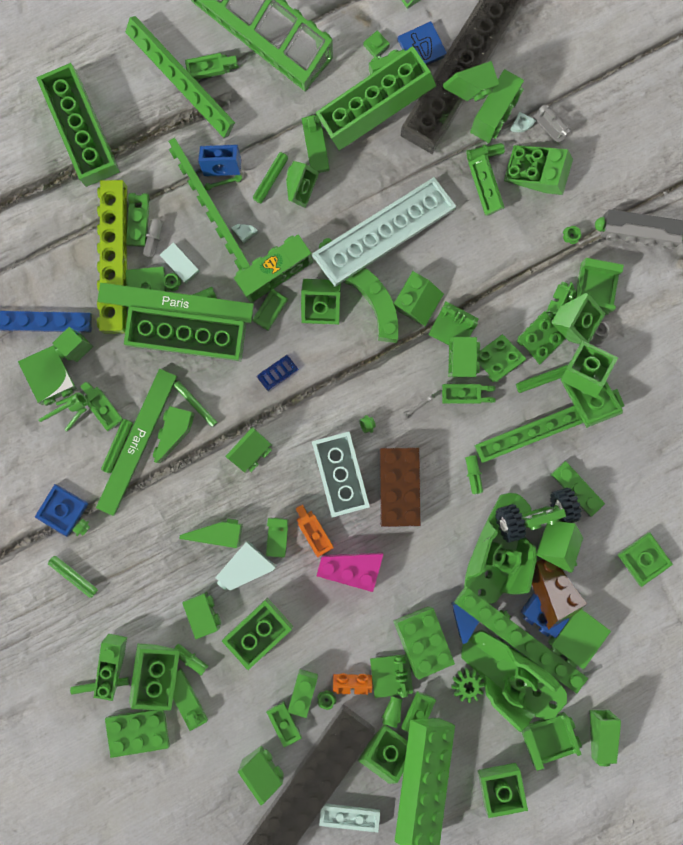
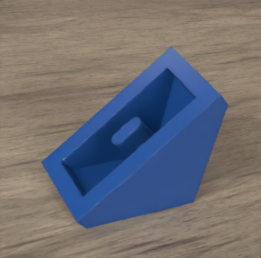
M451 602L461 642L465 644L468 642L479 621L457 604Z

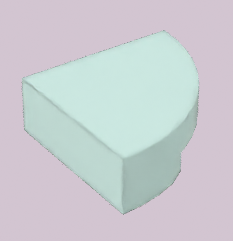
M519 112L510 131L525 132L535 124L536 120Z
M237 224L231 227L243 244L258 233V230L251 225Z

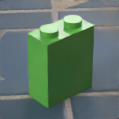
M581 609L577 614L569 618V621L556 638L550 637L548 643L552 646L550 650L558 656L565 655L568 658L566 662L574 668L579 666L584 670L611 631Z

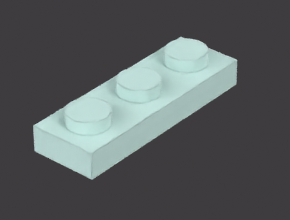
M321 803L319 826L378 833L380 809Z

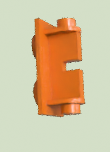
M333 674V692H337V694H350L351 688H354V694L368 695V693H372V675Z

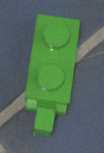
M217 53L185 60L186 70L195 80L229 73V70L239 68L236 55L227 57V55Z
M85 382L80 386L86 393L85 398L87 399L88 407L107 431L112 430L122 422V416L102 390L98 387L93 388L89 382Z

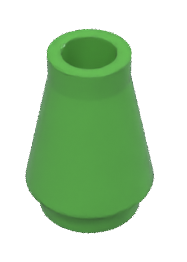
M391 696L381 717L383 718V724L397 728L401 719L402 699Z

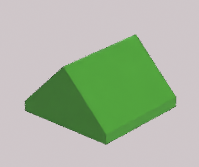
M547 523L536 555L572 573L583 541V536L576 523Z

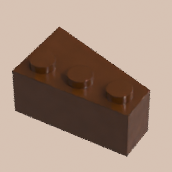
M544 559L536 562L532 586L535 595L539 597L540 608L546 616L548 622L546 625L549 630L577 614L587 603L560 567Z

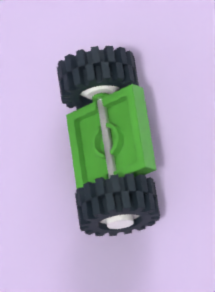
M568 487L554 491L550 494L551 507L546 506L523 514L519 513V508L514 504L498 508L495 516L501 536H503L506 542L510 543L525 538L527 527L530 530L541 528V524L574 523L579 521L582 516L580 512L582 511L579 508L581 505L580 502H577L578 497L575 496V492Z

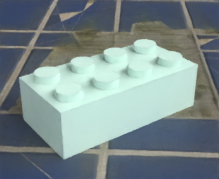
M350 432L312 441L331 516L336 517L369 508Z

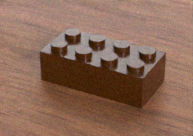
M380 448L381 527L421 526L419 448Z

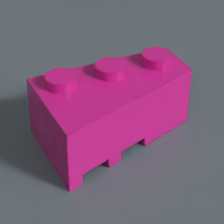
M383 552L322 555L316 576L373 592L384 554Z

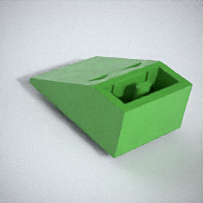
M514 145L504 181L543 193L563 195L573 158L568 149Z

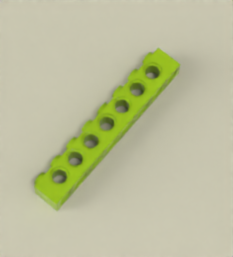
M100 180V187L97 188V195L100 199V205L97 206V214L100 217V224L97 225V233L100 236V243H97V251L100 254V261L97 262V270L100 273V280H97L98 291L100 283L127 286V185L123 180ZM111 199H116L114 204L108 205ZM115 217V221L108 224L109 219ZM115 235V240L108 242L109 237ZM111 254H115L114 260L108 261V257ZM115 272V277L112 280H108L109 274ZM97 302V308L100 310L99 317L97 318L99 331L104 334H125L127 306ZM115 309V315L109 318V311Z

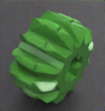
M465 668V674H462L460 670L457 671L460 677L453 676L452 679L456 683L451 684L452 689H456L453 692L455 697L460 696L461 702L466 698L467 702L471 703L472 697L478 701L477 694H484L483 690L480 689L485 687V683L480 682L483 677L477 675V671L474 669L470 673L469 669ZM468 682H470L472 685L471 688L468 687V689H466L464 684H468Z

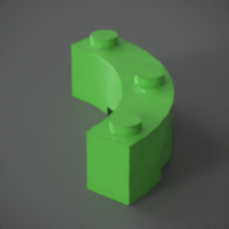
M363 268L343 281V283L356 288L374 310L378 325V341L397 343L398 318L393 301L381 281L368 269Z

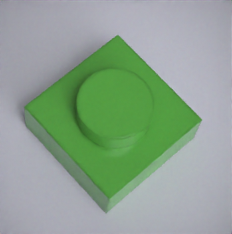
M377 30L364 41L363 46L373 57H377L389 48L390 43Z

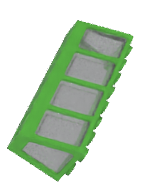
M191 0L192 3L304 91L310 87L333 59V40L327 32L319 30L313 21L305 19L299 10L291 8L286 0Z

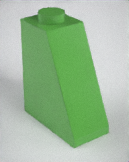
M589 710L591 758L599 766L607 767L610 764H617L621 720L610 710Z

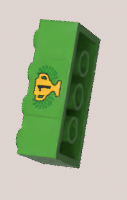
M299 234L295 237L292 235L280 247L275 246L270 249L265 257L255 259L252 262L253 265L247 269H240L234 279L250 303H254L272 289L312 264V253Z

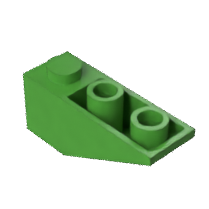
M169 406L168 410H165L163 421H165L164 427L160 429L158 439H160L159 445L155 447L153 452L155 463H161L190 432L195 413Z
M108 633L101 642L93 698L114 700L125 656L127 637Z

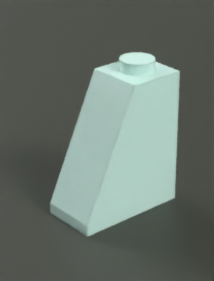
M247 541L215 578L218 580L217 584L221 588L232 590L273 571L277 565Z

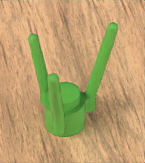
M76 392L72 396L56 402L57 406L64 405L41 417L38 421L42 422L66 408L71 412L76 411V415L65 428L67 432L80 415L87 411L85 408L88 404L87 399L81 393Z

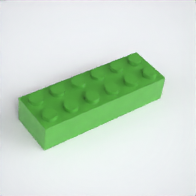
M412 46L319 109L316 114L340 151L436 87L431 71Z
M72 63L36 77L79 180L88 187L100 180L120 173L79 74Z
M129 306L124 345L242 362L247 324L243 321Z
M441 718L410 720L394 841L399 845H440L455 724Z

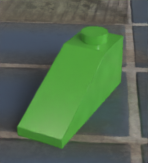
M227 518V522L223 521L181 534L179 539L238 548L243 524H239V520Z

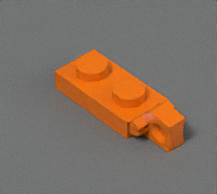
M303 504L296 508L300 516L296 519L299 523L298 526L318 558L333 549L334 546L316 515L312 511L307 513Z

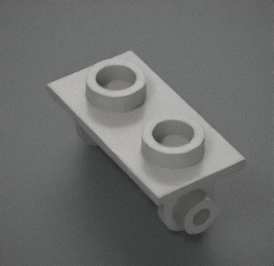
M547 104L542 105L539 112L533 116L558 144L572 132Z

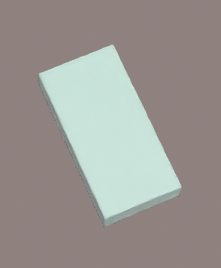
M174 242L160 254L163 260L185 284L199 272Z

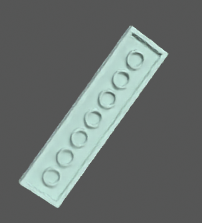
M435 177L318 249L313 253L312 257L332 284L337 286L455 210L456 205Z

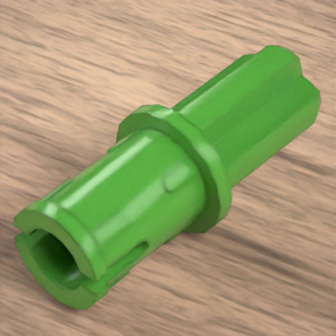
M499 143L467 150V160L470 162L483 154L488 155V157L502 155L505 153L504 144Z
M477 456L465 457L468 470L467 477L470 480L472 494L483 493L480 477L482 472L479 471Z
M177 644L174 649L180 651L179 659L185 663L186 667L189 666L202 676L209 665L196 657V653L192 654L182 645Z

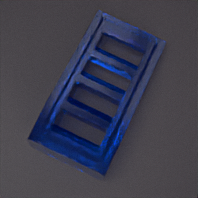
M285 355L256 377L266 390L270 392L299 369L291 358ZM285 361L290 366V371H288L286 367L283 365ZM278 366H280L282 370L285 372L283 376L278 371ZM274 370L279 379L276 380L270 372ZM268 375L273 383L269 384L265 376Z

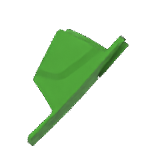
M505 493L499 496L480 534L466 571L464 587L469 588L489 604L497 602L503 593L525 594L531 590L537 560L536 547L526 537L510 543L506 542L500 534L499 525L496 523L497 518L495 515L498 508L514 504L519 508V513L523 514L531 511L532 508L528 502L516 493Z
M482 630L472 633L468 642L463 644L461 658L483 677L486 696L492 706L519 732H522L528 726L534 716L544 720L555 718L567 704V692L551 674L501 640ZM550 701H556L557 703L551 704Z

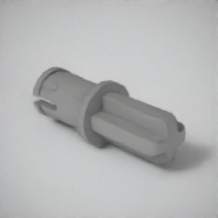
M152 219L149 233L146 234L147 240L143 251L145 256L154 257L158 241L161 240L159 237L164 222L159 219Z

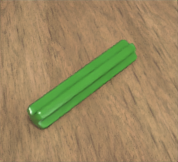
M279 152L253 195V200L261 204L286 164L288 160L286 154Z
M568 365L517 383V391L522 393L562 378Z
M127 419L122 420L101 467L102 471L106 473L113 471L133 422Z
M53 556L48 561L50 567L89 598H92L97 593L98 589L57 556Z

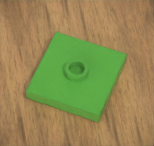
M164 267L126 270L127 286L166 292L163 283L165 277Z
M647 532L617 554L641 587L673 565L650 532Z

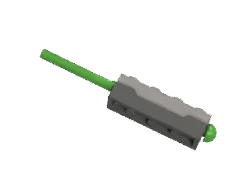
M609 209L603 217L595 221L596 230L601 232L600 237H606L609 241H617L619 239L625 240L629 244L639 242L649 247L659 245L663 246L662 248L674 249L683 241V220Z

